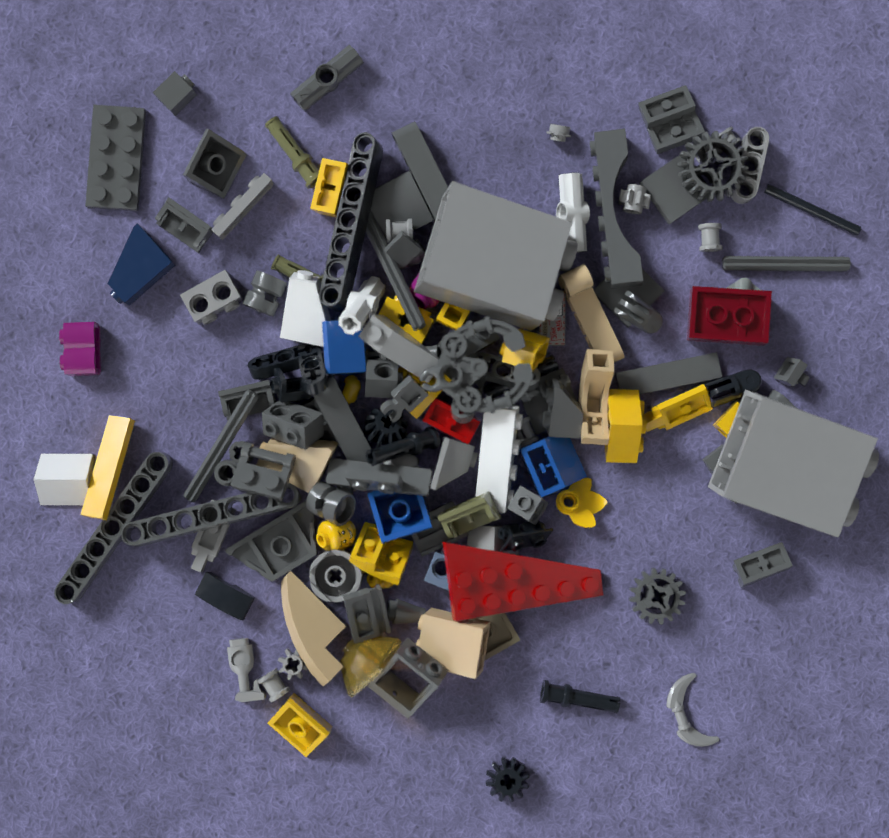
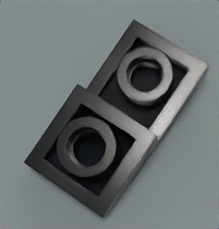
M205 572L195 592V595L239 620L245 619L255 597L239 586L228 584L212 572Z

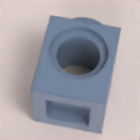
M442 548L441 552H434L424 581L448 590L447 574L441 575L435 570L437 562L445 561L444 549Z

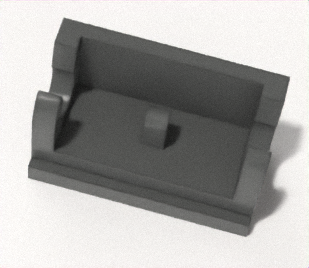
M169 197L155 217L157 225L197 253L201 251L213 234V228Z
M270 380L218 391L224 417L229 420L248 389L259 395L249 415L262 413L273 405L276 399L275 394L271 390Z
M783 542L733 561L734 564L732 565L733 570L737 572L739 577L738 583L740 588L789 570L793 566Z

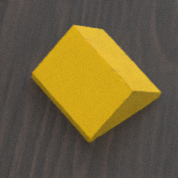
M295 693L289 697L267 723L305 757L329 735L333 727Z

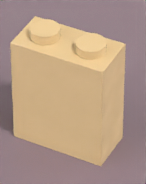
M430 608L419 619L418 629L421 630L416 645L448 669V672L476 679L483 672L491 622L477 618L454 621L452 619V612Z

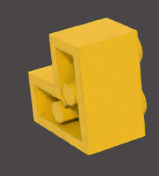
M609 389L607 408L609 442L607 445H604L606 462L637 463L638 453H643L644 440L641 434H646L647 428L646 418H642L644 416V400H640L639 390Z

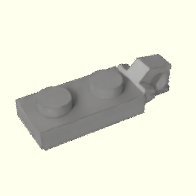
M215 508L209 509L206 514L209 522L215 521L218 516ZM231 508L233 515H235L237 510L235 508ZM230 524L197 532L191 547L193 548L191 554L196 556L191 569L201 573L204 571L207 561L214 562Z

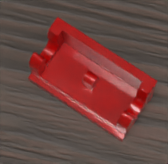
M436 397L422 421L469 445L481 420L474 417L473 420L465 424L456 422L451 412L452 405Z

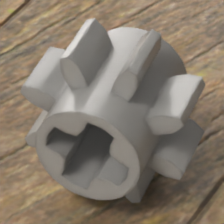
M628 184L627 190L621 189L618 202L624 205L623 211L631 214H642L643 208L649 209L651 195L646 194L647 188L641 185Z
M287 648L285 650L287 657L278 658V661L283 663L279 673L285 671L288 674V680L296 674L301 679L303 677L301 670L309 669L300 658L297 650L291 652ZM291 657L294 661H300L297 669L294 666L289 667L288 663L291 661Z

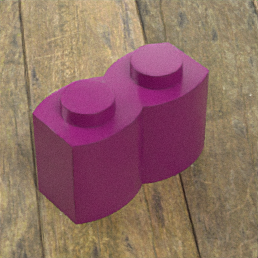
M96 322L63 323V329L59 331L60 344L64 345V353L60 356L61 370H64V374L68 376L100 375L99 324Z

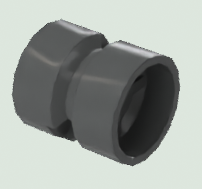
M256 270L251 282L253 290L247 292L242 304L274 317L279 305L277 298L283 296L287 283L272 275Z
M321 481L316 483L310 490L306 499V507L310 513L325 518L337 526H342L353 516L356 500L352 494Z

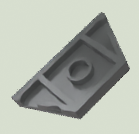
M306 501L225 549V552L273 582L317 555L314 514L307 510Z

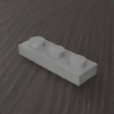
M265 173L260 177L258 175L254 177L248 184V191L243 196L241 194L238 195L230 205L232 208L226 214L222 213L213 222L214 227L212 231L223 241L274 185L273 181Z

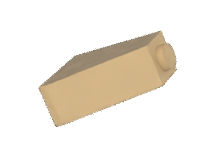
M271 438L267 443L263 441L259 448L284 455L286 453L296 455L289 483L309 493L312 487L320 482L339 443L329 440H317L304 450ZM259 459L256 464L257 466L280 472L283 468L281 464Z

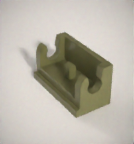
M488 491L442 511L437 518L450 539L496 521L501 516Z

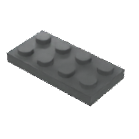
M93 104L85 203L87 208L138 211L146 117L145 108Z

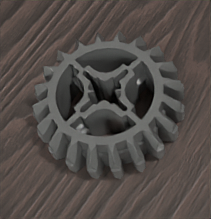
M707 131L702 133L701 138L697 135L692 138L693 143L687 142L685 144L687 151H682L679 154L681 158L686 160L677 163L678 167L685 169L679 172L678 176H686L687 178L682 183V186L685 187L690 184L692 188L688 193L692 195L699 191L697 195L699 200L703 199L706 194L708 202H712L714 197L718 201H722L724 194L727 197L733 196V190L736 189L738 191L741 188L737 179L741 182L746 180V177L740 172L748 171L749 168L741 164V162L748 159L747 156L740 157L739 155L744 150V147L740 146L736 149L734 145L737 143V139L734 138L728 142V133H724L720 139L718 131L712 132L711 137ZM713 147L719 148L722 151H724L727 154L728 158L720 157L717 154L716 149H713ZM704 148L703 163L694 167V158L699 149ZM710 163H712V165H715V164H716V165L723 164V165L719 166L716 170H714L713 168H711V169H709V168L703 169L704 167H706V166H707L708 164H710ZM731 166L730 178L722 186L723 169ZM697 175L706 176L713 187L701 182Z

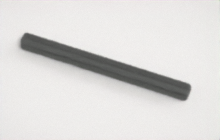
M361 194L355 196L353 202L357 201ZM370 210L366 233L412 329L418 331L424 328L426 323L396 261L384 251L388 244Z

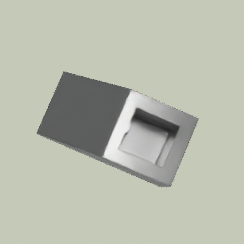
M552 378L551 387L546 389V403H549L548 412L544 411L543 427L547 428L549 437L580 439L583 412L580 404L558 379Z

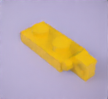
M702 384L654 406L651 409L652 411L645 413L642 418H646L647 432L655 428L669 430L711 411L713 408L707 388Z

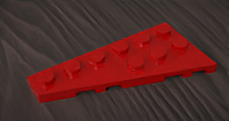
M443 542L452 619L454 621L603 596L601 571L599 569Z

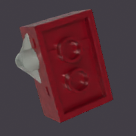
M741 278L727 288L692 286L689 298L687 341L765 346L769 341L772 291L760 290L748 278Z

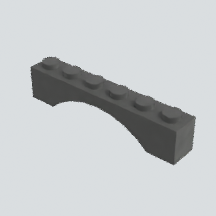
M624 128L594 132V141H589L591 157L596 156L597 166H592L593 180L594 182H599L600 190L595 191L596 206L602 207V216H598L599 231H604L605 241L601 242L602 257H607L608 266L604 267L605 282H610L611 289L642 286L643 274L640 254L631 247L623 236L616 221L613 207L615 183L628 158L626 131Z

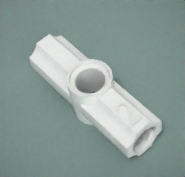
M582 173L559 175L560 203L556 209V217L572 222L568 240L578 243L577 252L587 251L585 224L589 220L590 210L587 202L584 201Z
M371 276L370 279L363 282L357 292L351 291L349 294L347 306L339 317V326L343 328L345 333L353 335L356 331H360L367 319H371L373 315H376L378 303L385 293V285L381 282L380 278Z

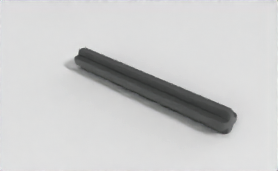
M725 256L722 260V268L725 271H848L851 266L849 257Z
M248 389L244 393L186 489L184 497L187 500L196 502L214 473L215 467L223 458L258 400L259 395L254 391Z

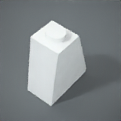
M299 270L294 272L289 279L280 338L324 347L322 321H331L328 307L323 305L319 298L320 278L313 276L312 272Z

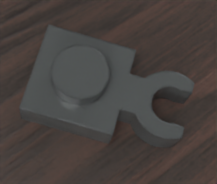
M409 375L390 392L394 399L385 401L380 409L383 414L394 409L389 417L392 422H396L401 417L404 409L410 413L428 396V393Z

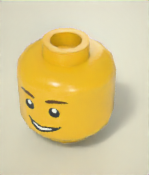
M326 520L318 526L316 540L318 545L325 551H342L351 547L354 543L356 529L350 520L342 526H337Z

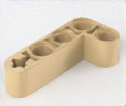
M585 264L561 274L558 277L561 289H564L563 292L566 294V300L572 312H575L574 316L583 335H586L585 339L589 348L613 351L614 363L623 359V350L592 288L594 283Z

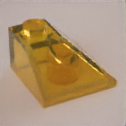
M378 636L357 644L351 639L342 649L345 654L339 662L344 666L341 672L347 693L351 698L384 671L402 643L398 638Z

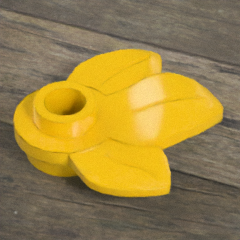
M583 478L571 484L569 489L561 491L556 498L557 509L562 514L569 515L575 525L583 528L595 527L596 521L593 514L601 511L607 504V500L603 496L590 491L592 486L591 478ZM570 499L573 505L570 507L566 506L564 500Z

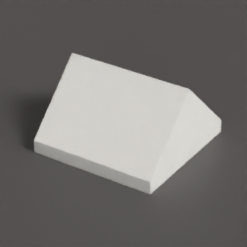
M41 454L34 476L40 505H83L93 473V454Z

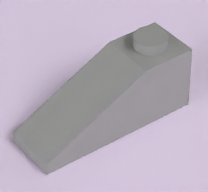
M373 315L358 336L380 354L417 377H420L425 370L436 367L440 359L385 315ZM429 375L425 382L429 383L433 376Z

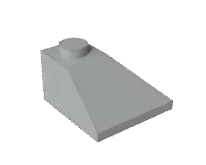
M444 438L430 489L436 490L468 472L469 467L474 468L478 453L473 452L475 446Z

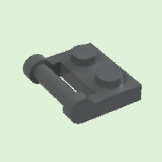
M244 442L231 486L234 489L283 501L296 455L291 453L284 455L257 448L252 443ZM251 457L283 465L282 471L249 464Z

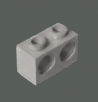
M226 270L180 294L194 322L197 324L203 323V325L217 319L216 315L224 310L228 313L237 309L240 306L239 302L244 300ZM229 287L231 290L230 296L225 300L219 299L218 293L220 289ZM202 299L207 300V309L204 312H197V302Z

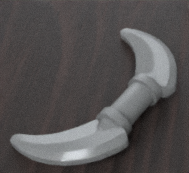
M690 673L682 676L673 684L667 697L666 706L675 714L679 730L677 735L679 738L690 745L709 746L718 742L719 737L707 736L695 730L690 722H688L684 711L683 700L686 689L696 677L695 673Z

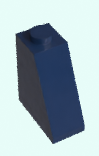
M138 223L133 227L107 283L113 289L110 292L112 297L119 304L124 302L129 306L176 266Z

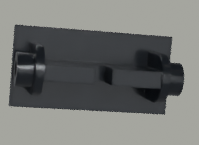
M540 521L536 525L531 522H523L520 527L518 523L503 525L498 530L499 538L505 542L500 551L512 550L516 552L527 547H541L547 542V538L553 532V528L545 529V524Z

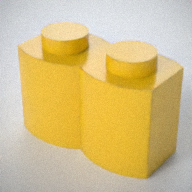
M520 328L518 330L523 334L526 347L517 352H511L503 341L500 349V355L503 356L502 362L513 366L521 363H530L533 372L538 363L544 360L550 338Z

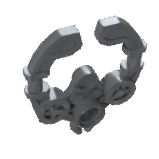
M489 316L484 317L485 320L473 323L468 321L467 324L454 332L444 335L441 341L443 352L437 366L425 370L419 377L420 381L423 382L429 375L434 376L436 383L432 386L424 383L422 384V389L429 392L443 390L455 399L458 409L465 413L475 411L490 412L492 414L496 413L495 410L506 407L511 409L513 404L528 390L533 379L530 363H521L515 365L513 372L516 385L512 390L504 392L505 397L492 400V396H487V399H484L480 392L472 387L474 382L488 371V365L484 360L468 358L464 355L468 349L467 340L470 337L471 339L476 338L475 333L488 330L489 334L494 332L502 334L505 345L511 352H517L526 347L523 334L518 329L508 323L490 319ZM451 367L456 368L459 373L458 379L453 383L447 382L444 376L445 371Z

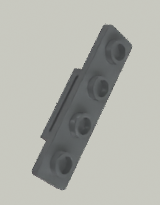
M332 458L329 462L326 482L328 485L352 487L360 491L370 489L378 490L385 494L396 492L428 496L432 471L430 469L387 464L371 466L368 462Z

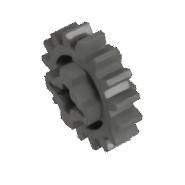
M651 568L649 575L642 571L641 575L643 578L641 580L638 578L633 579L637 584L636 587H629L634 596L629 597L628 600L636 603L631 609L634 612L641 611L638 616L641 620L648 616L649 624H653L654 620L657 619L658 623L663 625L665 617L669 621H673L671 614L674 612L680 615L681 612L677 607L678 605H685V602L680 600V596L685 595L686 591L678 589L683 584L682 581L674 582L673 580L676 575L670 573L666 576V569L663 568L659 574H657L655 568ZM653 579H663L668 584L659 586ZM645 585V596L640 598L641 590ZM652 588L663 593L660 595L662 604L651 599L654 597V590ZM674 594L673 602L671 606H669V598L671 595ZM652 606L657 607L661 613H651L646 609Z

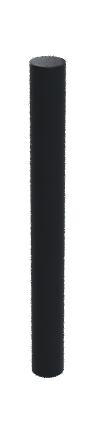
M771 184L766 186L764 193L855 236L861 231L862 227Z

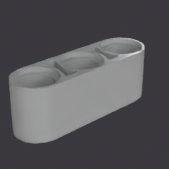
M762 127L751 128L741 141L740 146H743L744 150L739 155L740 157L747 156V160L754 163L755 170L740 172L746 177V180L741 182L737 179L740 185H744L749 189V196H743L739 190H733L731 198L738 204L748 203L756 196L759 189L769 144V134ZM750 136L758 137L760 139V146H754L750 142Z

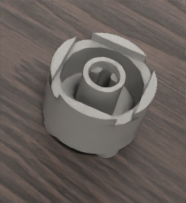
M345 549L342 551L328 550L313 561L309 573L310 585L314 593L322 600L342 602L344 601L343 595L355 592L361 586L363 571L349 562L350 551ZM331 569L334 571L339 569L342 572L340 575L342 581L339 579L333 581L331 579L333 575Z

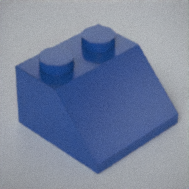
M378 490L367 493L382 544L432 528L425 496L396 492L385 494Z

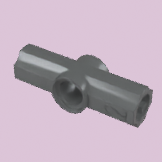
M349 44L329 62L318 66L315 73L292 91L290 95L299 107L306 112L327 93L336 90L339 83L364 64V61ZM329 73L334 76L333 80L329 83L320 81L324 74Z

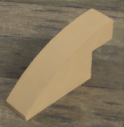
M290 571L281 581L282 607L286 625L300 658L311 674L324 686L344 667L325 647L346 626Z

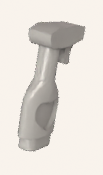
M248 638L229 640L230 647H227L229 666L238 675L240 690L236 694L235 700L239 702L264 700L266 698L265 691L261 690L257 682L258 679L254 681L253 690H250L248 674L254 665L252 644H249Z

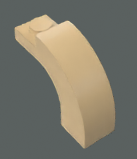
M587 349L578 396V403L583 412L581 444L607 445L609 442L607 408L609 388L614 375L613 351Z

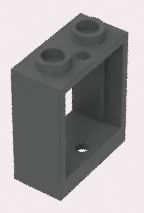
M407 637L379 669L368 687L409 719L438 688L449 670ZM399 659L429 682L420 693H417L390 671Z

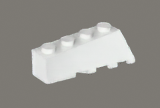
M513 404L511 409L506 407L495 410L496 413L484 412L476 497L489 491L498 511L501 513H506L507 507L515 495V490H511L512 480H516L518 466L513 464L514 455H518L520 449V440L516 439L517 429L521 430L523 414H519L520 406Z

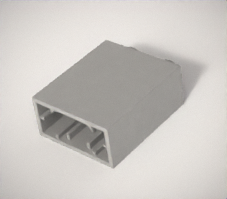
M452 181L442 196L414 292L532 331L542 324L545 319L554 321L561 309L564 292L555 289L554 286L559 270L568 272L576 256L578 243L568 240L572 222Z
M745 390L708 488L724 498L839 538L843 526L849 527L857 517L859 500L855 495L862 477L869 478L877 467L879 452L874 447L878 438Z

